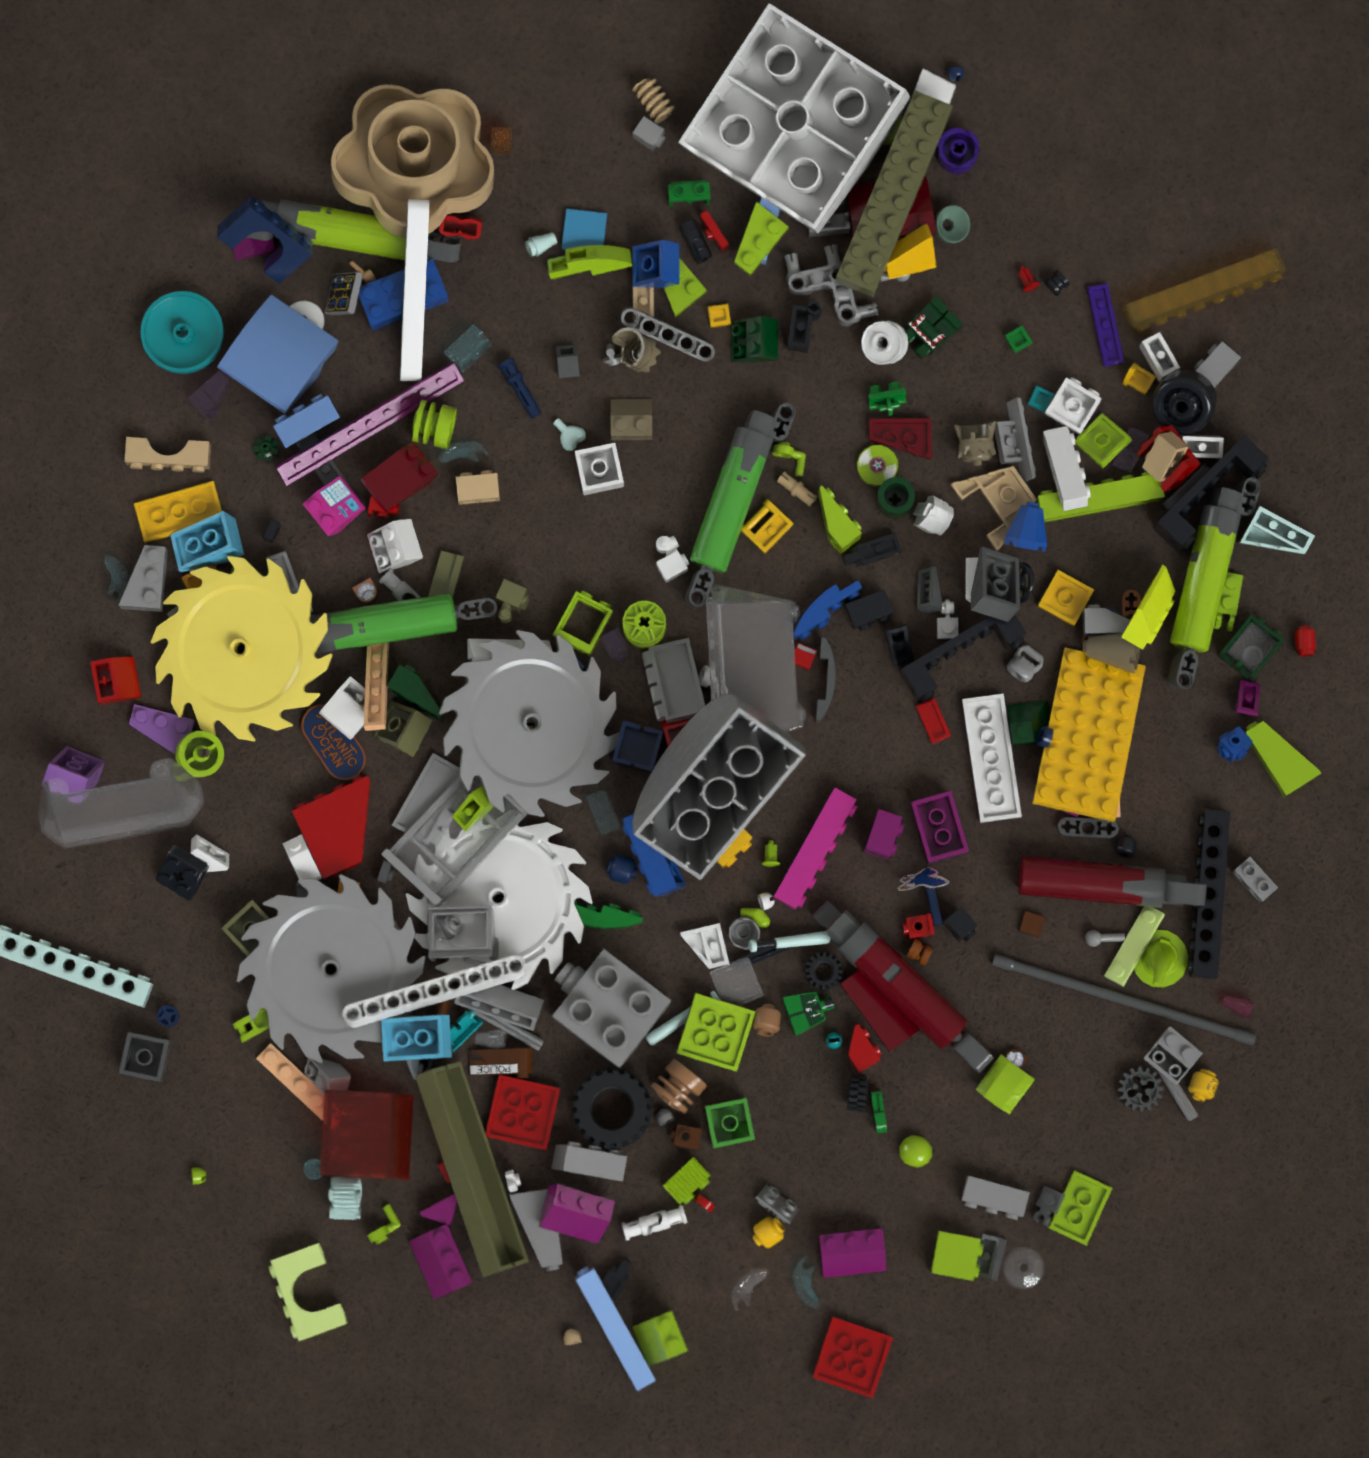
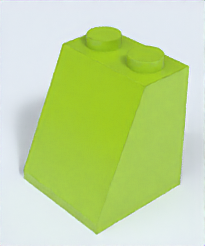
M672 1311L633 1326L648 1366L688 1351Z

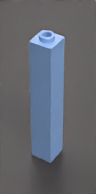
M587 1266L577 1272L578 1276L574 1278L636 1390L638 1391L656 1381L594 1268L589 1269Z

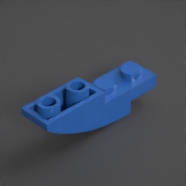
M856 581L841 591L835 584L826 590L803 614L794 631L793 638L795 640L798 638L803 640L812 634L810 631L814 628L822 629L828 625V620L831 618L828 610L831 609L833 612L842 607L841 602L846 599L852 601L860 596L859 592L862 590L860 583Z

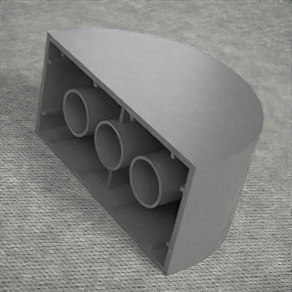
M724 694L715 698L683 727L654 767L635 808L633 816L634 835L701 880L804 758L806 753L803 744L735 695Z

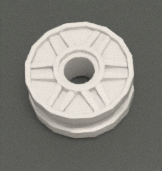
M892 321L875 322L868 326L863 333L861 340L862 350L865 356L873 363L879 365L896 363L903 358L907 351L908 337L904 328L898 323ZM884 338L887 340L886 348L882 345Z

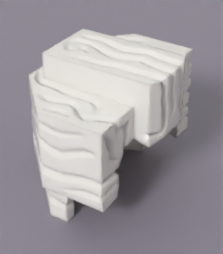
M928 496L925 503L918 502L914 510L915 512H913V515L917 516L913 525L927 533L942 535L948 529L954 516L953 507H950L947 502L936 496Z

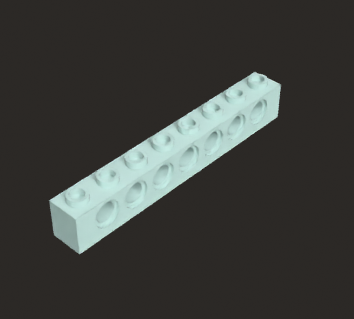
M0 925L1 957L145 1008L153 984L149 983L150 978L139 974L135 978L129 975L130 971L118 967L117 971L110 969L111 964L99 960L96 964L90 961L91 957L81 953H79L78 957L71 955L70 949L61 946L58 949L50 947L52 944L42 939H39V942L32 941L31 935L22 932L16 935L11 933V928ZM9 939H15L16 946L12 950L6 948V942ZM29 946H34L36 949L32 957H27L26 949ZM49 953H54L56 957L52 964H47L45 961V957ZM68 960H74L75 968L72 971L65 969V963ZM88 967H93L95 970L92 978L85 977L84 972ZM108 974H113L115 978L114 983L111 985H106L104 982V978ZM128 981L134 983V989L131 992H125L124 984Z

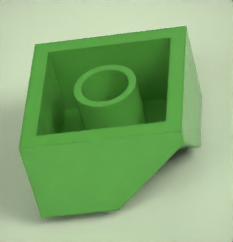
M747 1098L705 1106L713 1149L755 1140Z

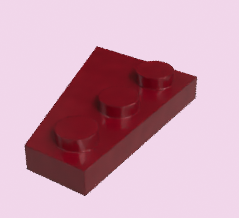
M931 418L869 419V441L932 460Z

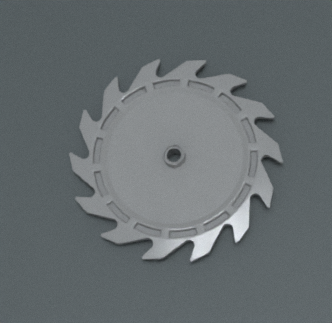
M517 630L516 633L523 642L521 649L498 640L481 643L479 647L491 654L490 660L465 662L451 673L452 676L465 677L467 684L447 696L439 711V715L450 710L456 712V718L443 738L444 755L447 756L455 746H459L461 748L459 777L466 790H470L474 776H478L488 802L502 813L505 812L503 796L508 795L526 814L544 817V813L537 804L540 798L563 807L582 803V800L570 793V788L572 786L597 784L609 773V771L594 769L593 764L614 750L617 745L620 732L609 737L604 734L605 727L617 709L616 692L613 691L605 701L599 699L601 671L593 657H590L587 670L582 671L572 645L561 636H556L558 650L554 653L534 633ZM528 718L534 721L533 729L527 726Z
M341 874L339 877L344 887L342 893L335 892L316 879L298 880V882L307 889V897L277 895L265 901L263 905L277 909V916L251 925L241 938L242 941L257 939L259 941V946L240 964L237 977L239 982L249 974L255 976V983L247 1002L251 1021H254L261 1008H265L268 1012L270 1038L277 1046L283 1050L284 1037L287 1033H290L305 1056L319 1063H323L318 1050L320 1045L329 1047L346 1059L364 1058V1055L355 1048V1041L382 1043L381 1020L352 1028L344 1020V1008L355 1002L409 987L423 973L425 956L414 963L407 961V956L415 936L411 917H408L401 930L396 929L392 900L379 888L377 904H370L358 883ZM328 963L336 965L337 971L335 974L330 975L326 972V965ZM418 997V998H412V999H409V1000H410V1001H417V1000L419 999V997ZM392 1000L388 1006L396 1007L399 1001ZM372 1006L369 1008L368 1012L372 1014L376 1013L379 1010V1007ZM412 1011L407 1012V1013H403V1014H400V1015H396V1016H393V1017H390V1018H397V1017H400V1016L409 1014V1013H411ZM352 1012L348 1015V1018L351 1020L358 1017L357 1012Z

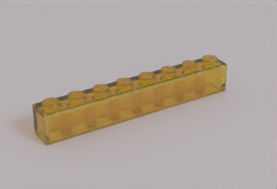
M1278 248L1126 304L1122 310L1131 332L1135 330L1138 333L1149 329L1148 325L1154 323L1157 326L1168 322L1167 318L1175 316V318L1183 317L1187 314L1186 311L1194 309L1199 311L1204 309L1207 303L1213 302L1217 304L1224 301L1225 297L1231 294L1233 297L1243 294L1247 288L1251 287L1252 290L1258 289L1263 286V282L1269 280L1271 283L1279 281L1283 278L1282 275L1285 274L1286 268Z

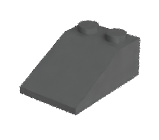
M982 547L979 552L971 590V610L1008 622L1020 609L1019 559Z

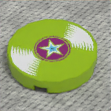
M872 445L866 448L860 454L857 461V471L860 478L865 483L875 487L881 486L887 479L895 477L898 470V460L894 452L882 445Z

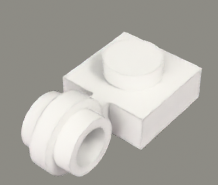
M945 599V602H942L941 614H945V618H937V639H953L958 636V618H950V614H954V601L950 602L949 599Z

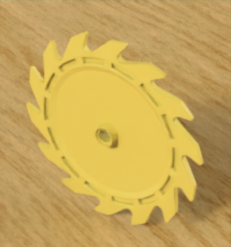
M228 556V560L234 567L232 574L209 567L190 571V574L202 580V585L198 588L174 591L163 602V604L177 605L179 610L156 627L151 640L152 644L162 639L168 640V645L155 667L156 683L160 684L168 674H172L171 704L179 718H182L185 705L190 703L201 730L216 736L214 724L219 720L238 739L256 741L249 731L251 723L275 731L291 727L293 724L283 719L281 712L288 709L309 707L320 696V693H307L305 686L327 671L333 656L331 653L319 659L315 656L319 645L328 631L327 613H324L313 624L310 621L312 592L306 581L301 579L298 592L293 594L283 568L272 560L267 559L269 573L264 577L245 558ZM241 643L245 645V651L242 654L238 652V646Z

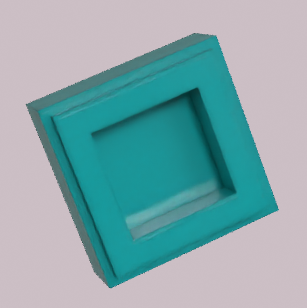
M1036 386L1028 406L1045 413L1055 394Z

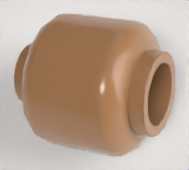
M763 1004L762 1007L755 1010L753 1028L757 1031L758 1035L770 1037L779 1031L781 1013L775 1009L774 1005Z

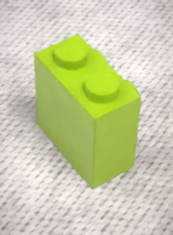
M938 1231L931 1273L974 1281V1277H978L980 1270L977 1259L983 1253L984 1244L980 1243L981 1239Z

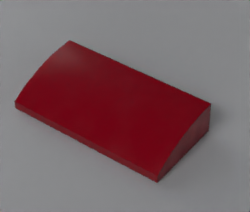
M859 971L840 984L889 1052L920 1030Z

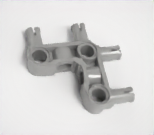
M836 244L832 245L831 249L830 245L824 247L828 265L820 268L801 271L797 253H792V262L790 254L784 256L788 270L786 276L788 290L792 295H809L813 291L829 290L832 292L834 299V313L838 322L843 326L857 323L861 318L878 315L876 303L858 307L855 305L852 289L836 283V280L832 277L834 272L839 271L842 264ZM800 281L803 286L800 289H796L792 286V283ZM848 311L852 314V318L848 320L843 319L841 313Z

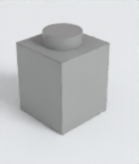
M646 117L642 118L632 133L635 140L652 151L656 146L659 148L665 140L664 129Z

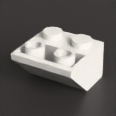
M411 519L392 521L367 534L379 574L387 572L391 568L397 569L410 565L423 558Z
M350 676L319 712L320 715L350 740L364 726L365 688Z

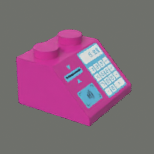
M342 476L316 491L303 503L327 536L338 534L366 509Z

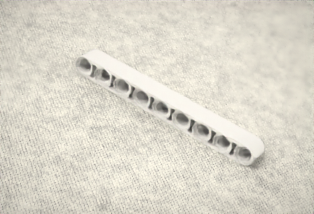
M408 199L400 381L419 382L422 376L429 200Z
M514 955L349 1004L343 1010V1017L349 1027H360L520 979L526 972L525 963L520 956ZM513 964L521 965L518 971L510 969ZM493 970L501 971V974L497 977L490 975ZM473 976L481 978L477 983H471L470 979ZM453 982L460 983L457 989H451L449 986ZM432 988L440 989L437 995L429 994ZM412 994L420 996L417 1001H410L409 997ZM392 1000L399 1001L396 1007L392 1008L388 1005ZM372 1006L379 1007V1010L376 1013L372 1014L368 1012L369 1008ZM352 1012L358 1013V1017L353 1020L349 1019L348 1015Z

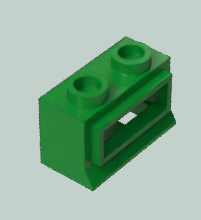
M706 180L671 182L668 185L669 207H673V202L685 201L687 204H691L693 201L706 200V205H710L709 182H706Z

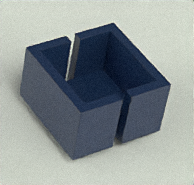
M623 720L612 763L631 768V765H635V770L651 774L656 764L664 731L645 726L643 733L641 732V725Z

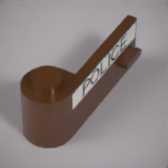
M533 1049L469 1050V1075L516 1074L518 1079L529 1078V1074H533Z

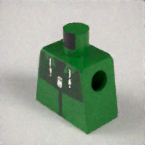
M817 992L782 998L795 1036L826 1020L824 1012L835 1008L831 996L819 1000Z

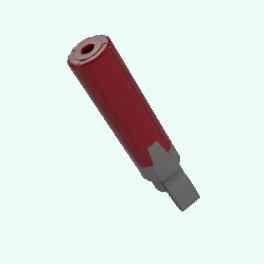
M1025 855L1020 859L1017 883L1019 895L1162 908L1163 904L1204 906L1207 884L1188 882L1186 881V875L1166 873L1165 869Z

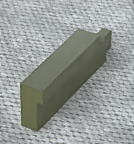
M441 551L429 596L446 593L454 596L464 556Z

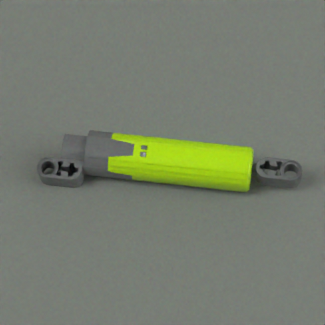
M281 199L280 203L260 200L269 210L279 214L281 219L288 224H292L298 232L308 236L314 245L405 260L406 238L388 232L381 226L374 215ZM260 231L248 235L247 238L270 240L274 234ZM437 232L429 233L427 259L451 263L457 262L460 255L461 239L457 236H445Z

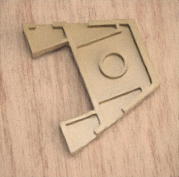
M1014 466L951 484V487L961 501L980 489L1003 522L1002 525L986 535L996 551L1004 544L1005 534L1021 505H1026L1027 501L1034 503L1037 501Z

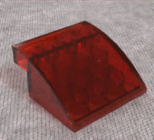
M325 1089L320 1175L409 1180L414 1095Z

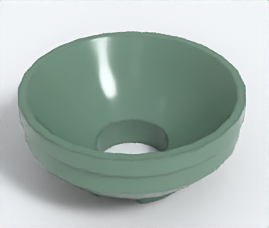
M950 205L942 208L937 213L935 229L938 237L948 243H957L968 235L970 220L964 209L956 205ZM945 219L951 222V229L949 231L943 228V221Z

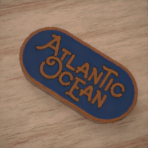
M326 704L311 707L302 718V732L329 774L336 779L349 781L359 776L364 770L366 755L356 737L354 736L350 740L319 714Z

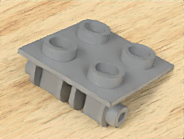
M766 1184L756 1197L760 1205L764 1208L768 1207V1211L772 1210L774 1212L773 1215L777 1214L776 1217L783 1223L787 1222L790 1224L799 1212L796 1204L792 1200H786L782 1197L780 1192L773 1186L769 1187Z

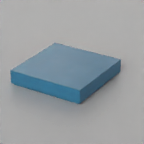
M566 209L562 250L565 251V249L580 246L604 245L607 213Z

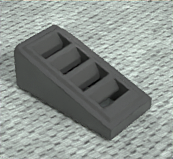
M934 566L918 571L917 610L928 614L942 610L937 569Z

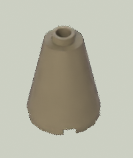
M1123 633L1089 636L1088 640L1083 642V652H1086V657L1135 674L1140 656V648L1121 638Z

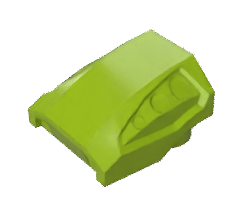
M1001 1054L979 1083L976 1090L998 1108L1010 1114L1035 1078Z

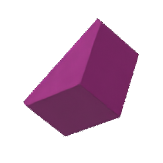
M455 1194L420 1212L421 1216L452 1225L458 1205Z

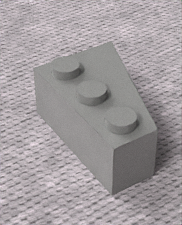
M144 545L118 605L121 609L163 612L168 555L166 547Z
M569 1142L568 1145L556 1144L551 1169L623 1181L627 1156H622L621 1151L609 1149L608 1153L601 1152V1147L589 1145L588 1149L581 1148V1143Z

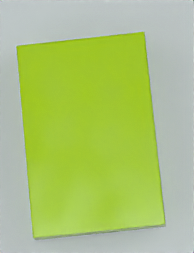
M1073 1170L1063 1193L1065 1197L1057 1215H1053L1048 1228L1087 1246L1112 1187Z

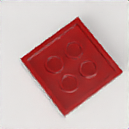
M499 1075L485 1133L486 1137L547 1151L561 1088Z
M832 1317L812 1378L873 1398L893 1337Z

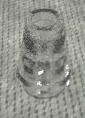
M501 1029L476 1032L475 1043L494 1049L505 1048L507 1032Z

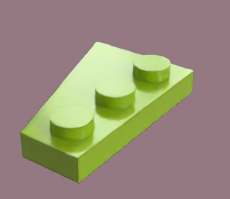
M756 202L734 264L751 276L789 229V226Z

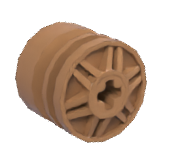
M673 1058L665 1068L671 1077L666 1079L659 1075L658 1079L664 1085L660 1087L654 1082L651 1087L666 1104L685 1114L688 1109L681 1104L684 1100L689 1105H692L693 1102L687 1095L692 1093L699 1097L707 1085Z

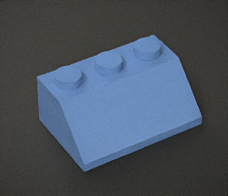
M319 394L311 399V404L307 406L301 404L294 408V413L288 417L284 414L275 419L276 423L272 426L285 448L340 418L328 395L323 396Z

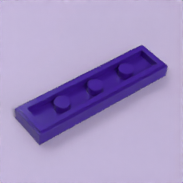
M1108 283L1089 286L1087 291L1103 367L1123 364L1124 358Z

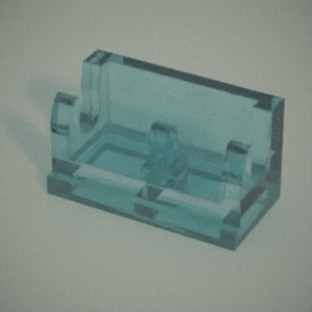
M473 324L444 351V354L463 374L492 344L489 338Z

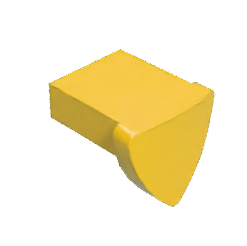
M1134 363L1127 372L1123 385H1129L1145 395L1156 376Z

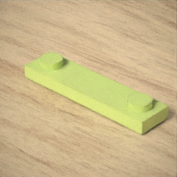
M1143 907L1104 976L1107 979L1124 987L1165 916L1163 912L1153 907Z

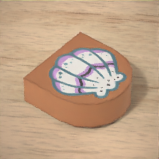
M371 578L352 588L357 598L364 603L372 602L377 596V590Z

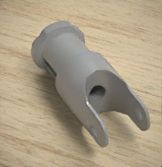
M392 568L379 581L392 591V595L398 601L404 600L406 593H411L416 598H420L405 581H401L393 573L394 570Z

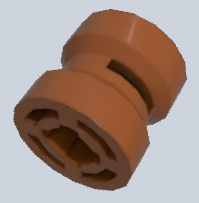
M915 939L906 957L911 960L915 959L919 964L925 966L934 948L929 945L925 946L921 941Z

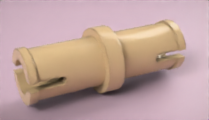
M783 472V476L779 477L777 483H780L789 490L793 497L797 496L809 507L812 506V503L816 501L818 496L805 488L801 481L797 482L786 472Z

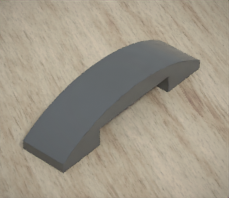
M821 638L819 661H828L825 700H817L816 723H820L827 713L835 689V662L826 638Z

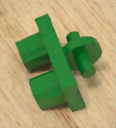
M899 381L888 384L889 391L884 392L881 391L879 385L870 386V394H868L870 410L879 409L880 412L887 410L888 416H892L893 409L900 408L901 404H906L905 388L901 387Z

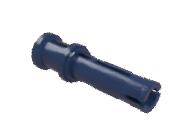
M510 358L498 365V369L502 370L507 379L506 383L513 387L530 419L540 415L542 411H540L522 380L524 375L518 371L514 364V358Z

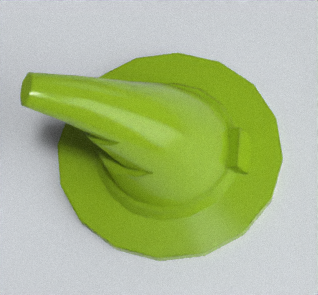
M1156 930L1134 968L1135 974L1142 982L1152 987L1164 988L1175 984L1183 976L1187 968L1188 953L1185 944L1177 935L1167 930Z

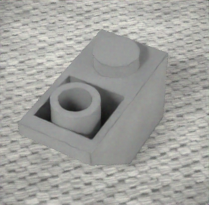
M308 1058L304 1074L325 1097L347 1093L351 1075L341 1064L322 1059L323 1063H319Z

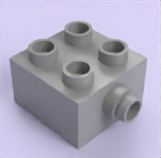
M603 949L587 971L579 965L575 968L569 962L560 971L555 981L562 985L561 990L567 993L568 996L552 1017L616 1068L621 1069L671 1004V1000Z

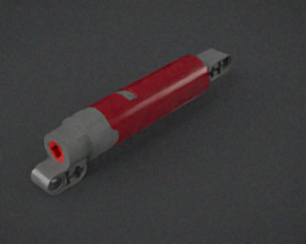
M827 900L812 915L813 918L826 929L825 933L839 946L837 950L938 1048H945L952 1041L951 1048L979 1074L994 1059L968 1032L964 1031L961 1033L967 1025V1019L865 921L860 923L847 910L841 914Z

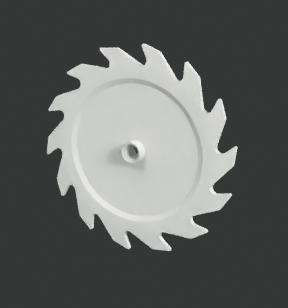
M509 810L496 819V821L502 825L515 810ZM481 818L468 831L465 832L462 829L456 839L450 838L449 827L447 830L444 828L441 830L445 834L439 845H435V856L454 874L496 831L490 824L487 826L483 825L484 818ZM548 822L524 827L517 825L442 905L439 903L435 905L425 895L422 899H416L410 894H406L409 910L427 926L428 908L492 906L494 909V937H497L499 940V957L496 960L517 955L524 960L526 967L525 975L520 979L514 980L513 991L529 983L542 959H548L550 974L555 972L563 961L565 933L571 932L577 942L581 943L584 925L575 907V900L581 898L589 904L593 902L589 887L569 870L571 864H586L585 860L575 849L549 842L550 836L563 832V829ZM418 855L414 870L416 876L437 894L450 878L435 864L428 866L421 855ZM497 895H504V900L501 903L494 902V898ZM486 914L453 915L461 922V932L451 940H447L438 922L447 915L436 916V948L486 946ZM415 933L414 938L422 948L429 950V933ZM488 956L449 958L443 964L435 966V969L449 975L496 960L489 959ZM513 964L510 969L518 971L521 965ZM493 970L490 975L497 977L501 974V971ZM479 977L474 983L479 982L481 978Z

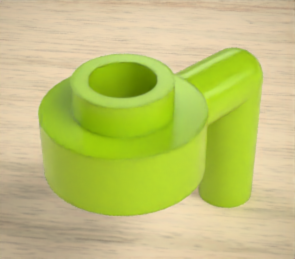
M778 442V445H774L772 455L781 458L797 459L795 476L803 477L806 454L794 450L790 443Z
M390 1204L383 1207L390 1223L367 1235L371 1243L376 1242L377 1245L388 1239L387 1234L398 1229L401 1225Z

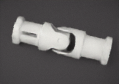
M680 1205L679 1208L666 1212L663 1210L648 1216L639 1217L637 1221L623 1222L622 1227L626 1241H628L631 1237L643 1234L645 1236L653 1232L669 1229L671 1225L682 1222L685 1224L687 1220L683 1206Z

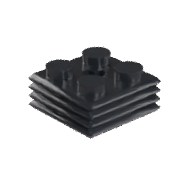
M173 845L167 852L155 880L190 901L197 893L209 865L179 846Z

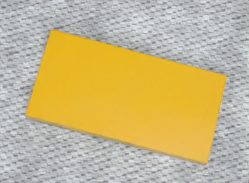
M214 481L134 503L144 543L170 537L171 534L222 512Z

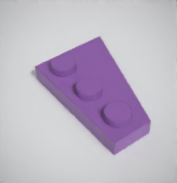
M134 704L129 721L130 726L175 754L179 741L185 735L192 733L195 724L193 719L179 718L178 715Z

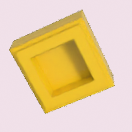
M728 304L708 307L711 328L731 325Z

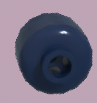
M616 854L613 858L610 857L606 874H609V879L612 881L628 884L630 879H635L638 867L634 866L635 861L633 858Z

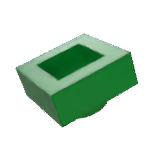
M1023 325L1004 336L1014 354L1033 343Z

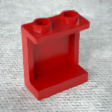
M1173 425L1167 427L1160 426L1153 431V436L1142 443V448L1137 454L1139 457L1146 456L1151 451L1154 440L1159 434L1172 431L1183 442L1184 440ZM1189 447L1179 466L1160 485L1164 492L1176 490L1200 465V462Z

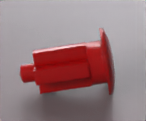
M1021 266L1018 275L1025 287L1023 292L1034 290L1040 283L1035 282L1029 268L1025 269L1024 266Z

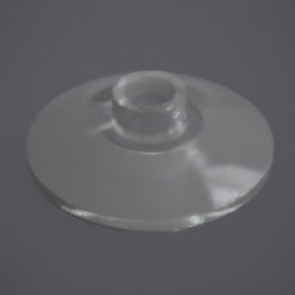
M1017 1247L1005 1256L1002 1272L1006 1281L1013 1287L1029 1289L1037 1285L1042 1279L1044 1262L1039 1253L1034 1249ZM1022 1264L1027 1265L1028 1269L1026 1272L1020 1270Z

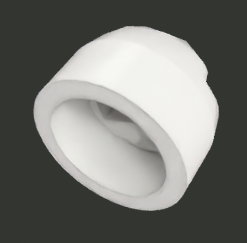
M762 893L757 896L762 910H767L774 905L775 901H770V898L773 897L770 893Z

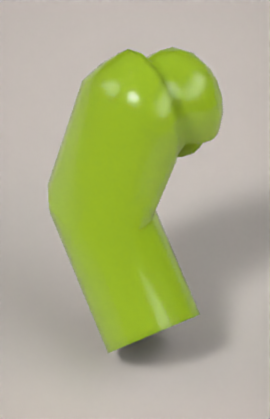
M741 908V917L753 919L761 928H767L770 925V919L762 909Z

